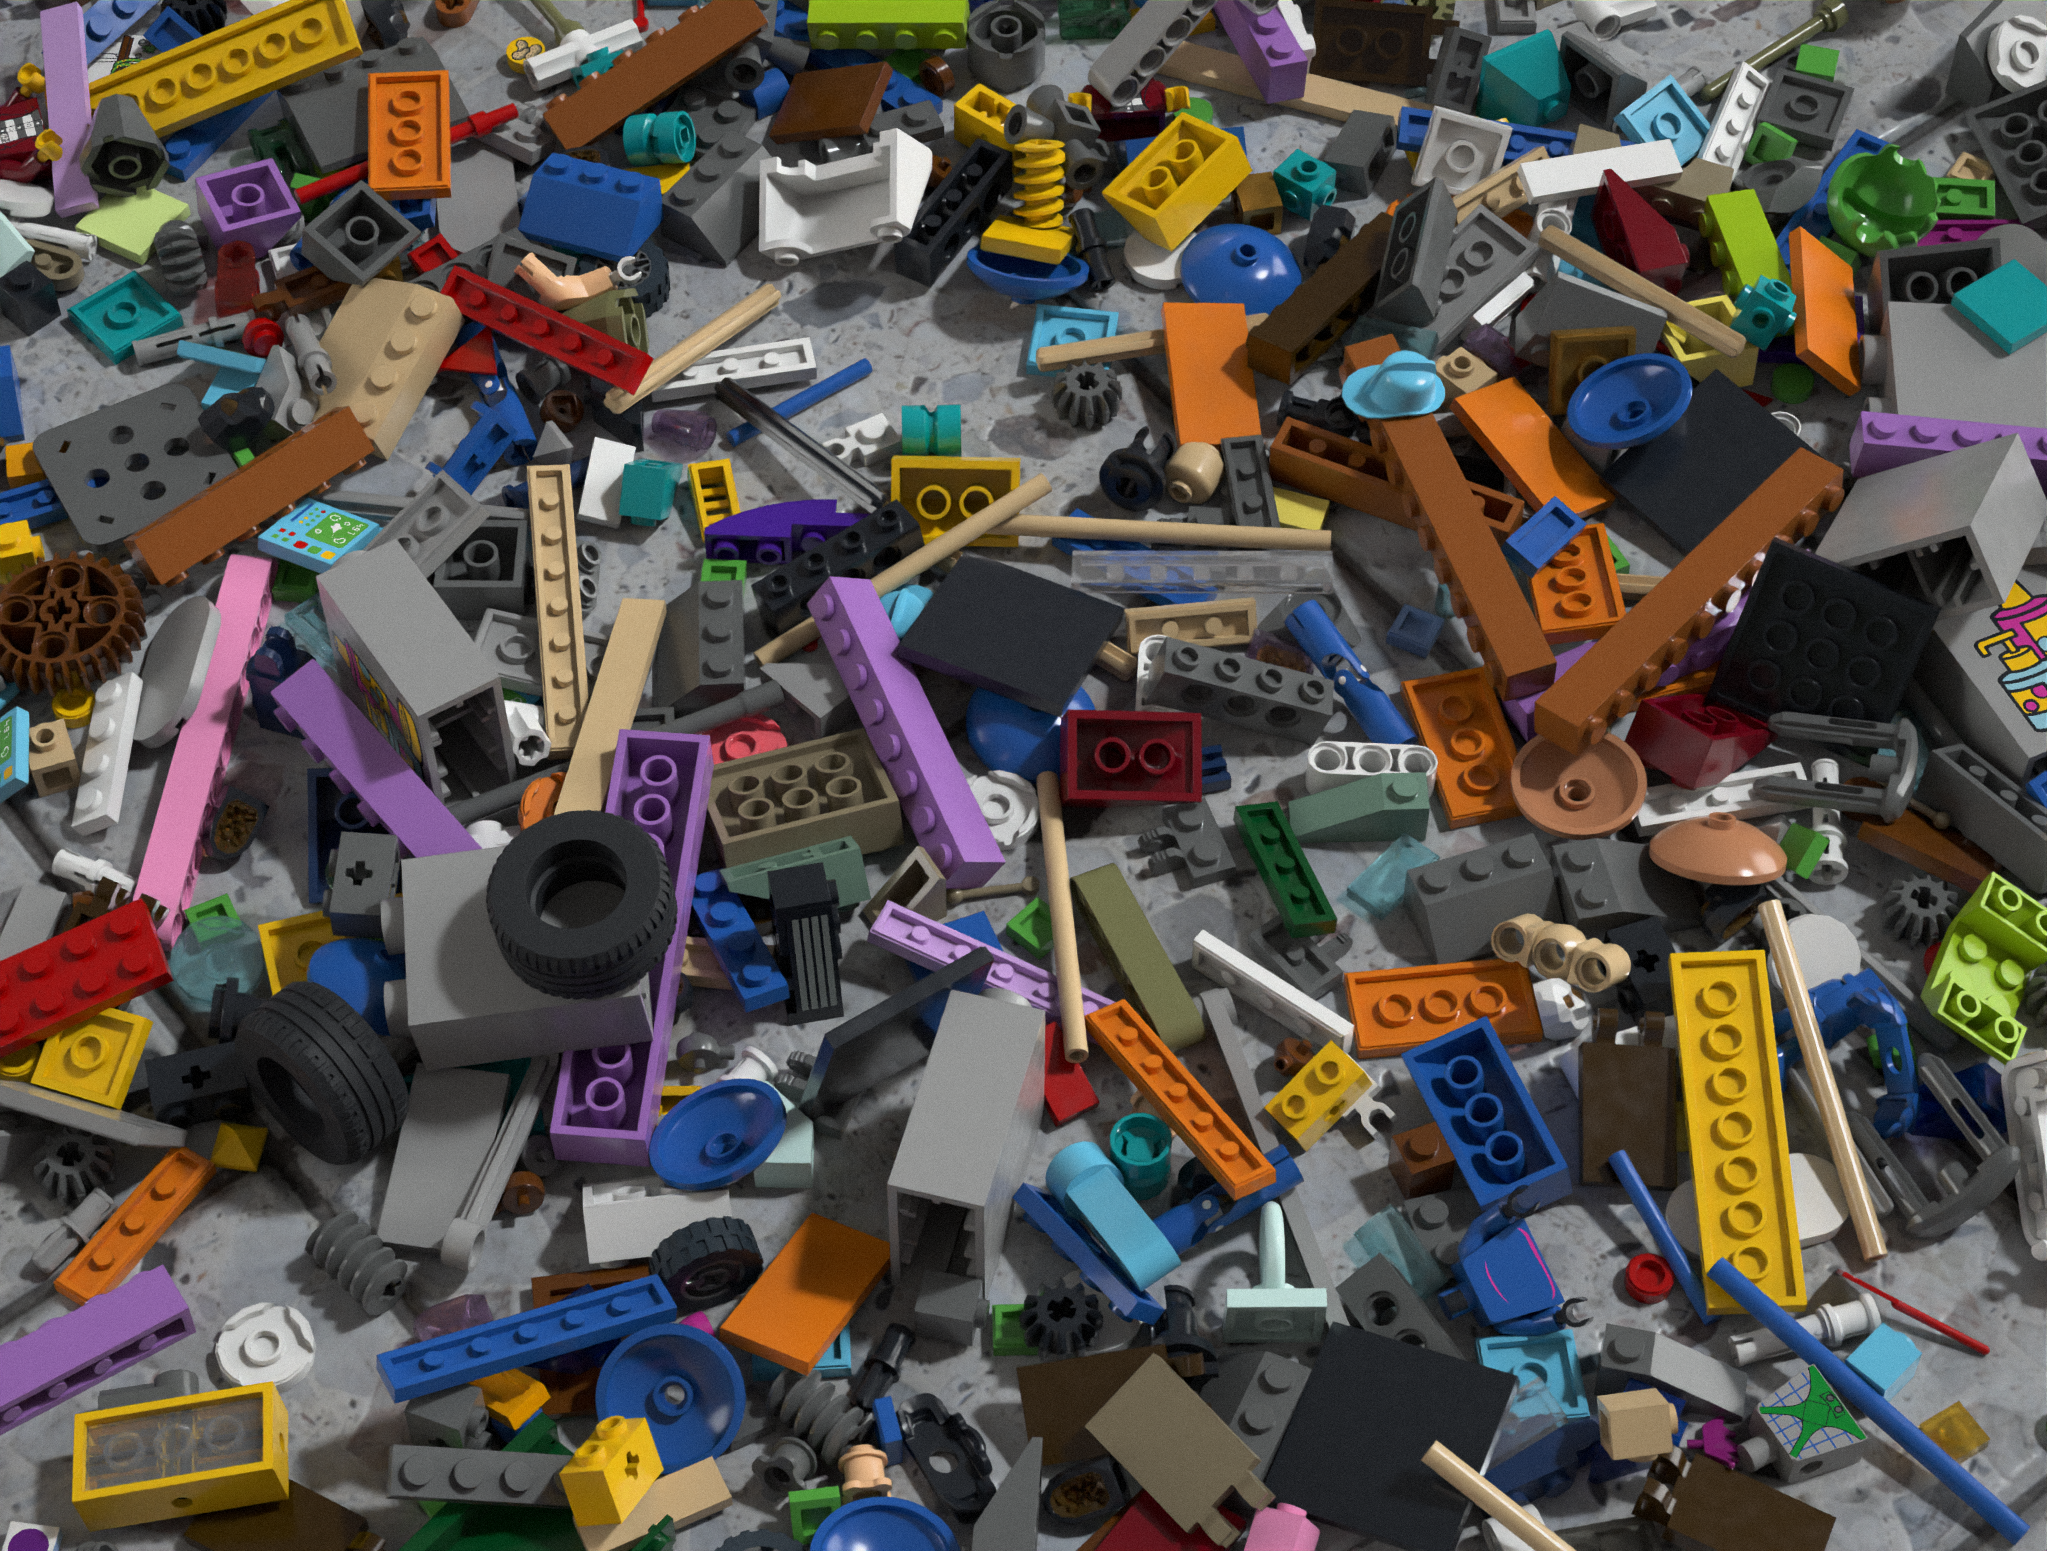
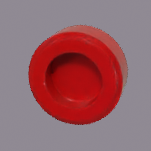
M1644 1253L1635 1256L1628 1263L1624 1276V1286L1633 1299L1645 1304H1656L1662 1302L1670 1295L1675 1275L1665 1258L1657 1254Z

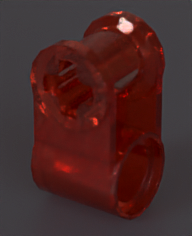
M236 240L224 244L219 249L217 281H215V304L219 318L247 312L250 309H253L254 313L257 312L251 298L260 293V277L255 268L256 256L254 248L245 241Z

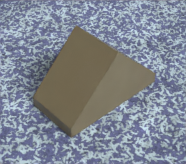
M917 846L863 909L872 925L888 900L933 921H938L947 916L946 879L923 847Z

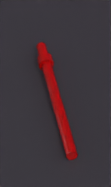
M511 103L488 113L482 110L467 116L466 122L450 128L451 145L472 136L478 139L492 133V128L519 118L514 103ZM368 161L295 189L294 194L300 205L355 184L360 180L367 179Z

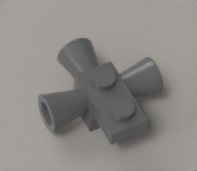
M702 0L697 3L699 9L707 5ZM754 0L768 21V29L719 61L722 66L726 67L725 76L727 81L737 89L751 90L761 85L765 76L763 69L765 59L792 77L796 73H802L805 67L811 43L774 36L778 0Z
M1049 84L1038 87L1029 95L1026 107L1017 104L1007 114L1004 124V136L1009 144H1019L1035 139L1057 140L1065 143L1063 147L1058 148L1065 153V161L1058 165H1063L1066 182L1073 189L1084 190L1092 187L1101 179L1102 175L1111 177L1118 166L1105 140L1097 139L1101 130L1089 108L1065 101L1063 91L1056 85Z
M930 100L887 112H882L880 103L867 134L854 137L819 139L822 164L873 153V143L880 142V132L894 128L900 129L920 143L944 138V125Z

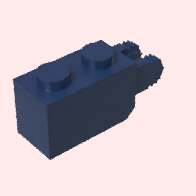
M271 626L265 635L267 640H265L262 647L257 649L246 667L245 676L251 688L252 706L256 709L260 728L305 740L306 738L297 728L289 732L275 716L273 711L278 708V705L270 692L310 660L314 659L316 661V658L307 651L296 648L295 640H293L294 637H292L289 630L280 626Z
M1539 1415L1504 1430L1500 1434L1484 1478L1521 1507L1543 1496L1547 1498L1560 1496L1573 1485L1577 1469L1586 1466L1588 1462L1592 1463V1460H1596V1456L1599 1454L1598 1446L1601 1442L1599 1425L1593 1419L1588 1420L1586 1418L1585 1420L1581 1419L1579 1423L1573 1422L1560 1428L1555 1419ZM1477 1505L1484 1519L1492 1517Z

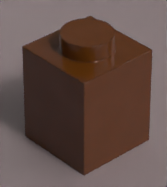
M1436 1121L1392 1136L1388 1168L1405 1200L1451 1189L1456 1159Z

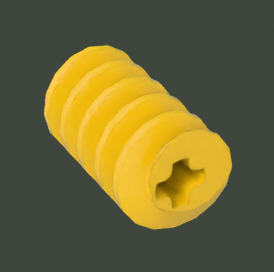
M1035 139L1015 145L1016 151L1026 154V158L1014 161V166L1025 169V174L1014 177V182L1025 185V190L1013 193L1014 198L1025 201L1024 206L1013 208V214L1024 217V226L1051 228L1063 224V216L1057 213L1064 208V201L1057 197L1064 193V184L1057 181L1065 176L1064 168L1058 165L1065 161V153L1058 149L1065 145L1061 141Z

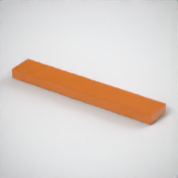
M1125 999L1084 1016L1085 1027L1090 1035L1234 1201L1276 1182V1169Z

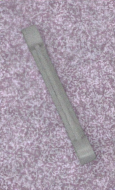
M563 1053L531 1057L529 1068L461 1217L455 1218L448 1227L441 1249V1263L443 1265L470 1273L476 1269L484 1251L489 1223L555 1076L560 1074Z

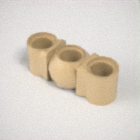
M1527 913L1499 923L1491 934L1493 951L1502 960L1507 962L1518 961L1526 968L1535 965L1538 973L1545 978H1560L1571 985H1579L1580 988L1587 992L1596 993L1617 985L1628 977L1631 970L1629 955L1619 945L1603 944L1597 938L1586 940L1584 934L1574 926L1543 921L1535 914ZM1516 929L1523 935L1524 946L1517 941ZM1557 944L1564 951L1565 961L1561 960L1557 954ZM1598 959L1601 960L1606 967V977L1603 976L1598 969Z

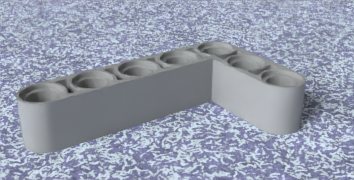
M1148 0L1092 65L1088 73L1089 83L1114 107L1119 108L1129 104L1219 0ZM1239 0L1258 16L1271 12L1279 2V0Z

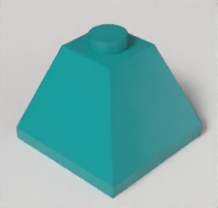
M1549 29L1483 56L1476 106L1477 117L1495 121L1507 118L1509 123L1540 127L1547 123L1555 122L1567 115L1571 85L1553 33Z

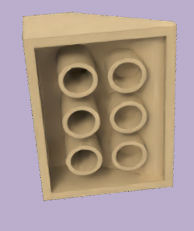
M372 278L364 286L352 284L319 342L320 347L327 351L331 358V370L337 379V385L329 394L325 386H321L324 395L316 394L319 404L311 422L335 407L349 406L375 449L370 454L388 461L466 321L453 298L418 284Z

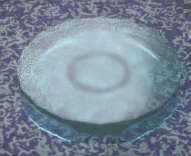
M228 916L205 917L190 924L177 937L171 951L173 977L179 988L189 999L211 1007L215 984H225L227 977L240 978L239 992L251 994L258 987L265 971L262 944L256 932L243 921Z

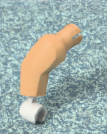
M531 252L521 261L523 265H517L514 270L517 275L521 276L541 295L539 298L540 304L554 311L572 309L608 291L618 290L617 283L621 281L629 285L635 284L642 276V272H638L633 276L623 274L622 269L624 266L636 262V258L632 256L622 258L618 263L617 270L613 272L607 266L579 276L566 275L563 277L561 275L557 277Z

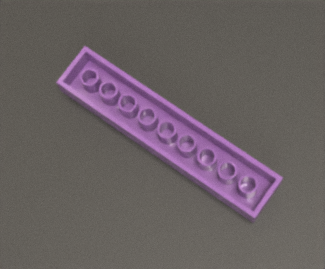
M619 729L605 813H613L614 815L624 817L625 820L634 822L644 832L651 835V838L657 843L658 848H660L665 857L674 886L678 906L677 924L675 925V933L672 935V942L668 946L669 949L662 955L661 961L655 965V968L649 972L654 1041L601 1048L595 1047L579 1051L567 1050L563 1052L550 1127V1138L556 1160L651 1166L649 1146L658 1122L676 998L680 983L714 768L710 735Z

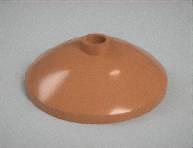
M1605 731L1598 743L1590 744L1578 757L1541 735L1535 736L1518 752L1512 766L1510 785L1517 807L1532 824L1558 837L1587 840L1602 838L1616 833L1637 816L1645 800L1647 777L1644 766L1636 752L1619 737Z
M1714 812L1709 814V816L1689 818L1668 826L1652 837L1649 844V856L1659 867L1681 877L1706 883L1723 885L1765 883L1781 877L1785 873L1787 866V855L1775 840L1755 826L1736 820L1734 815L1723 812Z

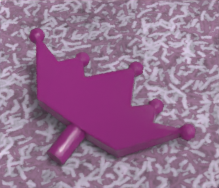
M1719 1415L1702 1425V1440H1687V1449H1703L1705 1457L1733 1469L1735 1464L1739 1463L1737 1458L1739 1457L1737 1453L1738 1445L1729 1438H1735L1736 1433L1723 1426L1725 1417Z

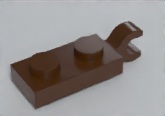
M312 266L274 280V291L259 293L252 297V303L257 310L254 314L256 318H267L277 322L281 315L287 311L289 316L293 315L295 318L298 317L297 314L303 315L343 300L352 284L331 280L316 266Z

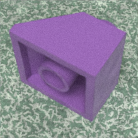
M273 158L195 178L198 214L225 267L264 257L268 250H271L301 218V211Z

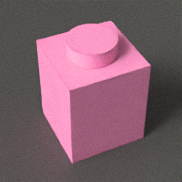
M1278 1503L1276 1509L1266 1507L1263 1511L1257 1508L1244 1551H1315L1321 1531L1306 1518L1307 1512L1294 1505Z

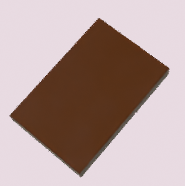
M885 61L796 73L769 137L776 144L867 134L892 76L893 69Z
M1909 806L1906 807L1901 817L1889 824L1884 823L1881 815L1871 814L1862 823L1857 834L1858 840L1974 894L1990 873L1994 871L2000 876L2006 869V867L1995 861L1990 854L1975 842L1965 838L1961 831L1951 826L1946 829H1938L1934 826L1932 819Z

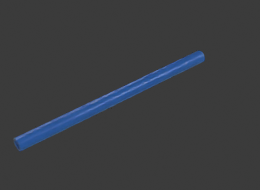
M1724 1257L1720 1258L1707 1273L1710 1279L1808 1365L1814 1363L1827 1382L2012 1545L2015 1546L2031 1527Z

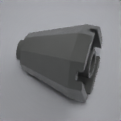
M114 94L100 100L79 157L80 170L85 177L86 175L89 177L90 185L94 191L127 198L136 195V188L146 185L147 191L158 187L170 165L168 152L133 97Z

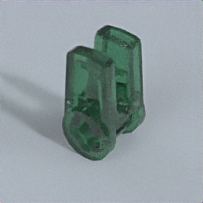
M1057 0L1061 39H1115L1132 19L1131 15L1127 12L1130 7V0H1115V8L1111 7V0ZM1113 18H1116L1117 28L1113 27Z
M286 118L277 120V125L259 131L256 128L247 130L248 140L257 162L273 158L286 184L284 164L280 163V161L285 160L288 162L291 173L311 176L309 165Z

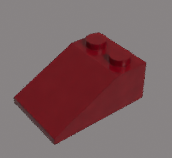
M1612 169L1603 170L1590 213V219L1603 255L1676 296L1677 292L1682 288V278L1685 269L1690 264L1687 246L1684 243H1680L1675 228Z
M1708 692L1642 699L1624 742L1636 752L1644 767L1662 770L1672 776L1671 782L1678 787L1695 791L1696 788L1717 785L1777 740L1778 735L1770 731L1766 723L1706 697Z
M1068 709L1060 718L1061 807L1115 808L1201 803V713Z

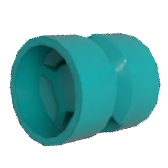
M685 111L663 112L658 116L654 113L630 115L626 119L623 128V144L626 156L635 167L658 165L661 162L664 164L690 162L694 157L696 149V134L691 117Z
M961 404L937 405L933 412H929L925 405L901 406L902 456H928L929 453H934L936 456L962 457Z
M1132 1113L1121 1118L1112 1128L1109 1142L1110 1159L1121 1171L1124 1178V1187L1135 1201L1149 1200L1158 1196L1167 1187L1170 1179L1171 1131L1165 1122L1154 1115Z

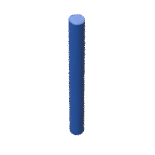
M863 358L772 407V409L787 419L873 372L872 366L866 358ZM746 421L726 432L729 443L735 447L760 434L761 431Z
M1625 1150L1614 1153L1608 1158L1610 1165L1705 1326L1715 1323L1722 1316L1707 1315L1703 1283Z

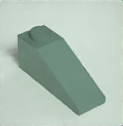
M1426 772L1380 773L1288 802L1289 825L1299 843L1426 840L1430 812Z
M852 836L719 870L721 879L729 892L769 899L767 871L823 862L826 879L836 880L840 907H837L838 912L853 910L860 905V902L871 899L861 849Z

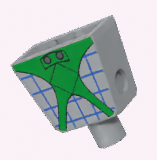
M1813 1363L1757 1404L1748 1426L1753 1438L1737 1446V1453L1741 1463L1749 1472H1754L1771 1463L1784 1482L1793 1484L1860 1462L1868 1437Z

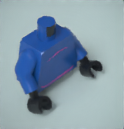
M1528 1185L1518 1186L1509 1195L1507 1203L1499 1202L1475 1218L1457 1247L1459 1260L1451 1265V1271L1458 1285L1437 1295L1439 1305L1448 1320L1452 1321L1466 1313L1472 1312L1477 1324L1481 1328L1492 1325L1494 1330L1500 1335L1537 1337L1563 1330L1566 1324L1576 1328L1586 1326L1593 1321L1594 1317L1582 1321L1574 1317V1305L1588 1299L1582 1296L1571 1298L1565 1302L1524 1219L1531 1216L1540 1204V1201H1538L1530 1208H1524L1518 1204L1517 1195L1527 1190ZM1564 1303L1562 1309L1559 1306H1557Z

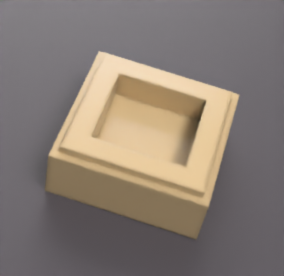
M1963 151L1946 175V178L1995 180L1996 176L1987 161Z

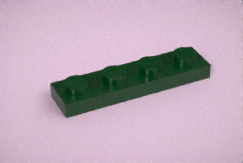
M1278 801L1235 806L1233 821L1291 938L1335 933L1338 919Z

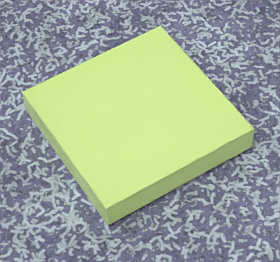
M145 185L136 188L137 194L127 198L106 194L99 201V209L89 211L75 226L76 232L96 235L98 237V246L141 265L156 252L154 237L159 228L167 221H185L191 215L189 204L155 189L147 191Z

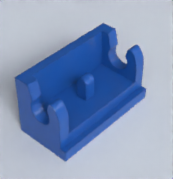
M476 400L470 408L478 412L480 418L467 436L460 441L458 448L443 468L431 461L425 467L426 470L433 473V477L444 470L470 495L473 494L518 433L498 412Z

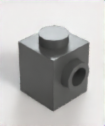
M925 1269L914 1309L915 1335L972 1346L976 1329H985L989 1315L990 1300L983 1299V1280Z

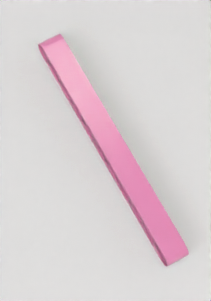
M231 554L227 562L215 605L221 613L220 630L197 708L191 718L189 717L187 721L183 719L133 901L138 900L143 893L161 902L160 905L170 909L163 924L156 929L158 937L162 939L163 951L176 952L182 939L187 920L184 910L190 908L205 853L202 842L206 827L205 823L216 803L218 795L222 791L250 687L249 681L246 680L245 676L246 667L250 658L261 646L273 602L272 588L278 571L276 558Z

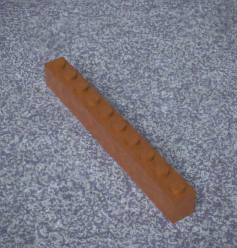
M1393 333L1345 346L1344 365L1339 366L1342 385L1358 369L1380 365L1386 357L1401 351ZM1433 413L1385 419H1370L1358 415L1361 422L1367 421L1371 443L1377 454L1382 453L1386 460V472L1392 486L1398 485L1402 493V505L1406 516L1409 519L1414 518L1418 526V538L1421 547L1425 552L1430 551L1434 558V570L1441 585L1446 584L1451 593L1450 601L1455 616L1458 619L1463 618L1467 626V637L1474 653L1480 652L1484 661L1485 677L1490 687H1497L1504 702L1549 689L1554 684L1557 661Z
M1800 447L1535 701L1534 732L1577 757L1590 744L1598 743L1610 724L1618 717H1624L1630 711L1634 701L1645 690H1652L1658 683L1661 675L1672 664L1677 665L1686 655L1688 648L1699 638H1705L1712 630L1714 623L1725 612L1730 613L1735 609L1741 596L1751 586L1753 587L1774 537L1795 545L1803 536H1810L1818 522L1828 512H1834L1839 507L1844 497V489H1842L1844 469Z

